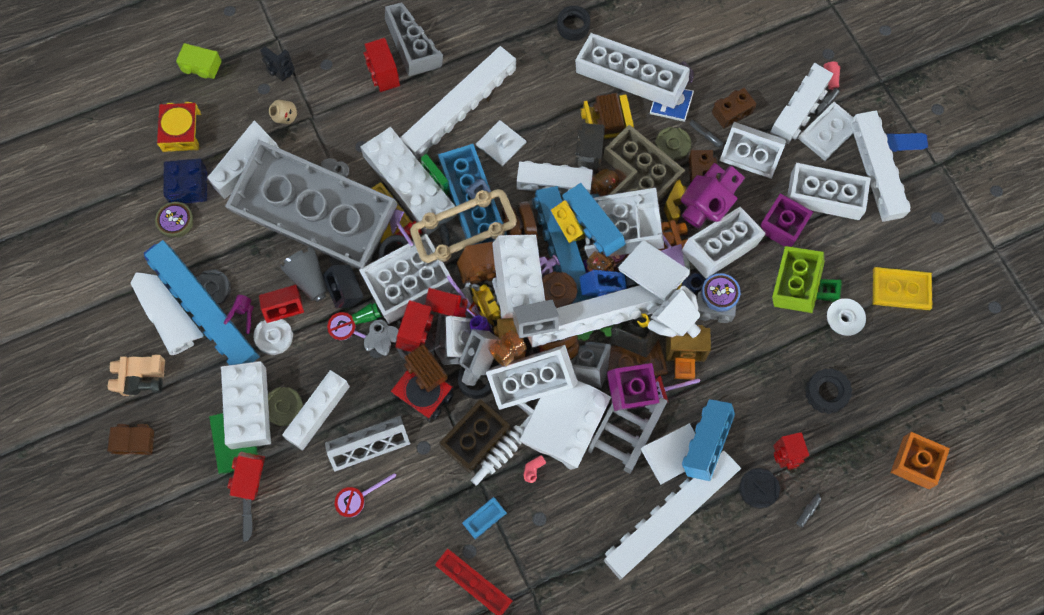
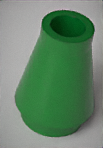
M370 303L352 314L356 325L376 321L382 317L377 303Z

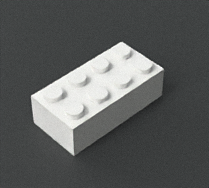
M796 163L791 172L787 197L812 211L860 220L866 212L870 178Z
M739 207L724 216L721 221L714 222L690 237L681 252L707 279L755 248L766 233Z
M499 235L492 243L501 317L513 318V307L545 301L536 235Z
M565 345L494 366L486 372L499 410L572 389L578 383Z
M261 361L222 366L225 445L230 449L271 444L266 367Z

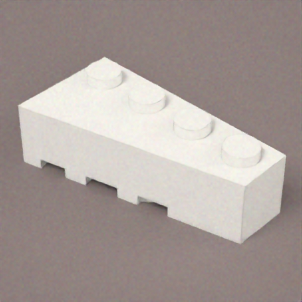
M814 63L808 76H805L800 87L789 101V106L786 105L774 123L770 134L786 139L785 143L787 144L790 143L792 138L796 140L801 132L799 130L801 125L805 127L810 119L808 115L810 112L814 113L819 106L818 100H823L828 91L825 89L833 73Z
M255 120L207 177L215 190L224 199L232 194L258 140L279 148L277 143Z

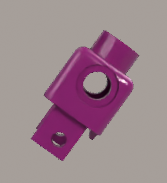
M713 163L704 176L696 175L682 195L681 202L687 206L682 217L699 229L706 220L713 222L721 221L738 199L734 192L745 177L732 166H729L724 171L716 163ZM717 173L721 175L719 179L716 178ZM733 176H736L735 182H732Z

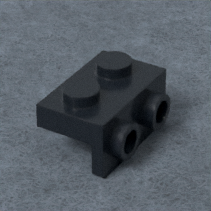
M266 46L260 50L263 57L262 61L267 67L266 71L271 76L275 75L283 82L293 74L295 68L286 49L278 56Z

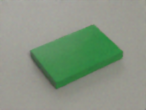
M224 414L209 416L218 474L234 472L235 469H232L233 459L238 457L240 452L258 455L257 446L230 449L225 445Z

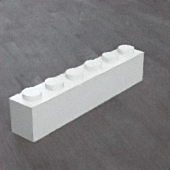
M877 110L856 114L850 121V125L867 176L870 178V185L882 222L904 218L910 212V203L906 199L904 185L899 178V170L894 164L893 152L889 149L888 138L882 128V120L878 116Z

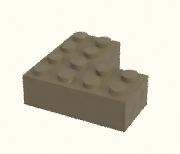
M630 125L604 150L603 159L626 177L609 195L656 188L659 204L673 189L676 181L682 180L685 169Z

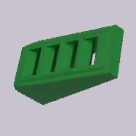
M821 279L816 299L830 302L841 299V280ZM823 287H827V293H823ZM831 288L835 289V293H831Z

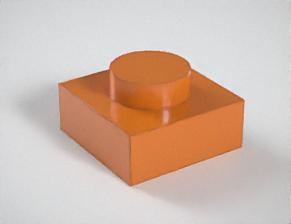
M675 358L674 379L694 380L695 359Z

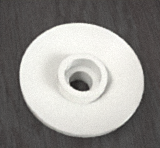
M839 299L829 307L827 321L830 327L838 334L851 336L863 329L866 323V314L861 305L854 300ZM841 317H846L847 322H844Z

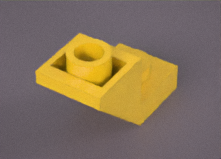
M680 180L676 181L664 207L668 222L675 220L676 224L681 216L678 205L683 204L681 197L686 191V187L682 186Z

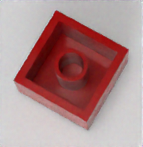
M382 38L364 44L366 51L363 54L367 69L371 73L374 87L378 86L379 91L383 92L400 86L397 67L386 39Z
M409 300L397 334L396 348L412 352L426 343L428 335L426 331H430L434 317L431 314L432 307Z

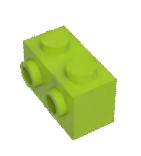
M186 43L183 44L176 60L182 72L186 74L193 73L202 78L208 77L212 79L215 78L222 62L217 51Z

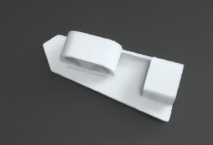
M135 273L131 285L148 318L154 323L170 355L183 352L194 345L193 340L204 337L157 275Z

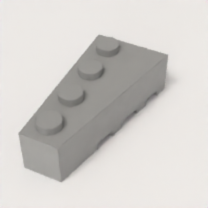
M398 3L386 6L385 21L408 76L441 68L443 54L435 48L432 40L428 39L424 34V30L421 26L417 25L414 17L404 4Z

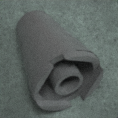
M308 247V252L298 251L285 259V265L280 264V267L311 301L316 300V302H319L327 297L325 294L328 290L316 252L313 247Z

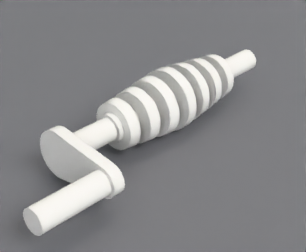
M526 402L517 404V406L527 413L529 417L520 426L515 425L512 428L513 431L509 430L506 433L508 437H501L502 442L498 441L496 448H491L490 452L492 455L487 453L485 458L488 462L482 460L480 463L482 468L471 479V482L476 486L487 474L496 472L493 467L499 469L502 466L500 462L505 464L508 461L507 458H512L513 453L511 451L516 452L518 450L515 444L518 446L522 444L519 439L534 411L525 404Z

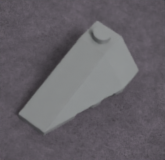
M585 342L586 345L579 346L578 354L570 360L578 381L592 387L602 388L607 376L611 344ZM531 347L527 356L537 354V347Z

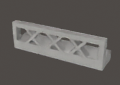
M401 416L325 443L326 452L334 472L410 445ZM402 432L404 440L400 442L391 441L394 435ZM376 441L385 442L383 448L375 449L372 447ZM357 448L366 449L364 455L357 456L353 454ZM340 454L347 456L344 462L336 464L335 456Z

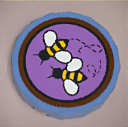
M726 274L709 276L701 289L703 301H705L710 309L718 312L728 311L738 303L741 295L737 281Z

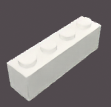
M519 162L517 190L536 192L539 189L558 186L560 194L563 195L579 183H582L590 193L593 170L586 167L573 168L568 165L555 166L550 163Z
M330 370L282 434L283 437L303 451L350 387L347 381Z

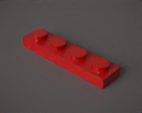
M449 549L436 562L435 566L495 615H503L513 602Z

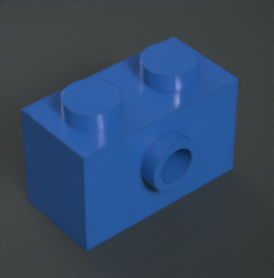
M592 270L579 277L582 296L599 297L627 289L625 274L621 272Z

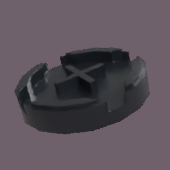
M751 469L740 480V496L746 504L753 508H768L775 503L780 495L779 481L767 469Z

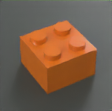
M910 432L902 439L890 473L924 488L931 489L938 485L950 448Z

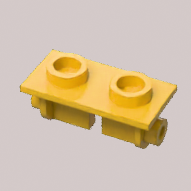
M482 285L478 291L471 288L474 294L472 297L473 301L481 309L479 314L486 317L488 322L494 326L493 320L501 318V311L496 301L489 304L490 301L495 299L490 287Z

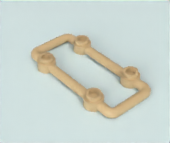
M497 189L489 193L481 190L474 199L436 215L431 212L426 213L421 221L412 225L410 231L420 259L423 262L430 263L435 260L445 262L450 259L452 253L462 250L466 246L474 245L490 237L496 239L499 235H504L505 231L515 227L517 219L503 190ZM500 198L509 222L504 224L494 222L485 232L449 247L443 244L439 245L434 253L427 255L418 230L424 227L434 229L441 220L477 205L487 207L492 199Z

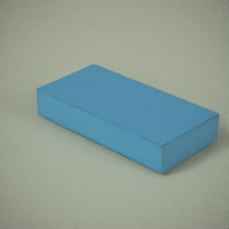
M493 497L462 522V524L473 538L476 539L506 515L507 512Z

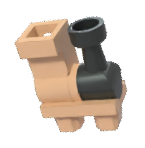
M152 355V357H120V360L110 362V372L119 375L118 379H109L108 390L119 392L122 396H135L142 390L161 393L163 389L162 378H153L152 381H142V378L164 377L165 359L161 355Z

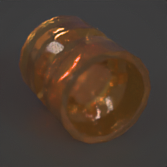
M510 329L501 336V341H495L488 349L500 365L507 367L514 361V356L521 355L527 347L518 334Z

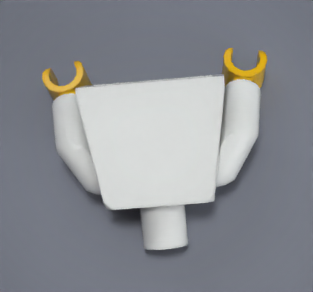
M681 283L651 316L653 320L650 321L646 314H641L647 320L644 323L637 322L641 327L648 326V329L659 335L674 337L676 335L683 336L687 332L694 338L701 331L695 324L700 317L696 295L686 286H681Z

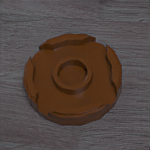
M551 272L543 277L545 301L553 300L556 308L573 304L577 296V285L570 275L564 272Z

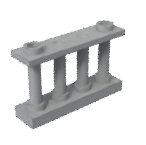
M660 397V403L645 406L652 413L650 419L645 418V420L627 410L614 411L612 403L596 435L593 434L588 452L592 453L594 447L603 450L622 460L623 464L626 465L624 471L631 474L642 452L641 448L646 445L667 400ZM612 413L639 425L640 429L644 430L641 436L636 435L635 437L608 423ZM603 430L631 443V446L635 447L632 454H625L599 440Z

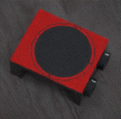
M406 371L391 390V394L398 401L401 399L421 413L431 423L433 419L436 420L440 416L443 405L445 403L449 404L454 396L453 387L444 381L430 392H427L425 389L421 390L415 382L417 379L415 374H409Z

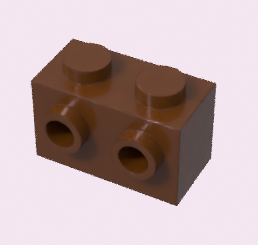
M742 88L739 91H733L724 99H718L714 103L712 114L723 129H725L734 122H738L752 114L757 103L747 90Z
M691 150L688 158L690 184L696 175L704 176L713 163L717 164L716 157H713V150Z

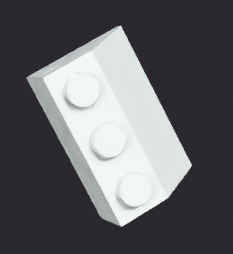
M734 122L719 161L772 179L786 139Z

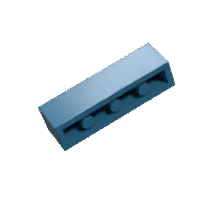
M579 183L562 195L579 224L584 227L583 231L588 239L592 238L595 241L593 244L599 253L603 252L608 257L626 244L622 233L582 183Z
M709 399L707 405L703 407L701 421L696 425V434L694 439H691L689 452L682 462V467L687 477L711 481L735 416L732 403Z

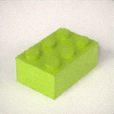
M785 246L772 297L774 307L813 313L825 263L824 252Z

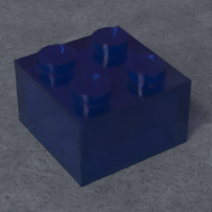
M201 158L164 162L163 195L169 203L207 201V168Z

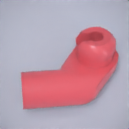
M542 455L525 465L523 476L526 482L533 483L536 481L537 469L546 464Z

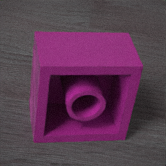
M780 193L762 221L760 228L766 233L765 236L784 247H792L813 212Z
M652 363L616 368L607 372L614 411L660 403Z

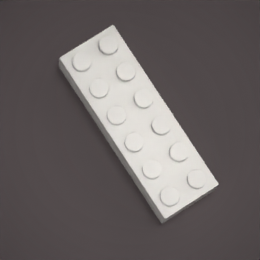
M593 33L589 35L575 60L576 73L673 109L689 81L688 67Z
M391 127L360 146L363 157L414 221H421L426 213L431 212L436 215L455 207ZM457 215L439 221L438 226L434 229L424 227L421 230L424 234L429 235L437 230L442 223H447Z

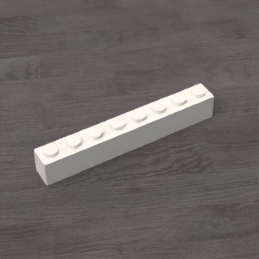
M501 46L498 47L400 137L416 159L424 156L433 144L436 145L445 133H449L458 121H462L471 109L474 110L483 98H487L495 87L500 86L508 75L510 76L514 73L516 58Z
M639 285L556 308L559 315V331L529 336L528 339L532 347L562 340L631 319H637L642 317L641 314H654L664 301Z
M723 451L720 454L711 481L696 478L690 481L687 478L679 486L681 490L677 494L672 492L664 499L667 502L664 506H656L650 512L652 516L647 521L643 518L635 526L637 530L632 535L628 532L620 539L622 544L619 547L615 548L613 546L605 553L607 557L604 562L621 580L741 468Z

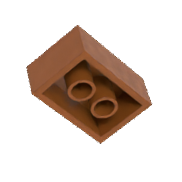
M493 242L465 247L457 262L463 284H476L483 280L492 281L493 278H496Z

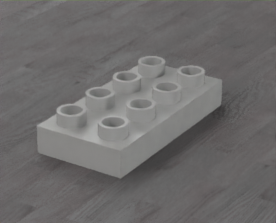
M258 140L225 207L232 213L306 246L313 247L315 250L353 267L363 269L369 265L398 204L394 198Z

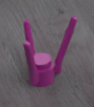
M237 295L224 324L226 325L231 320L235 312L242 315L247 312L246 334H249L251 315L254 306L250 305L252 300L247 296Z

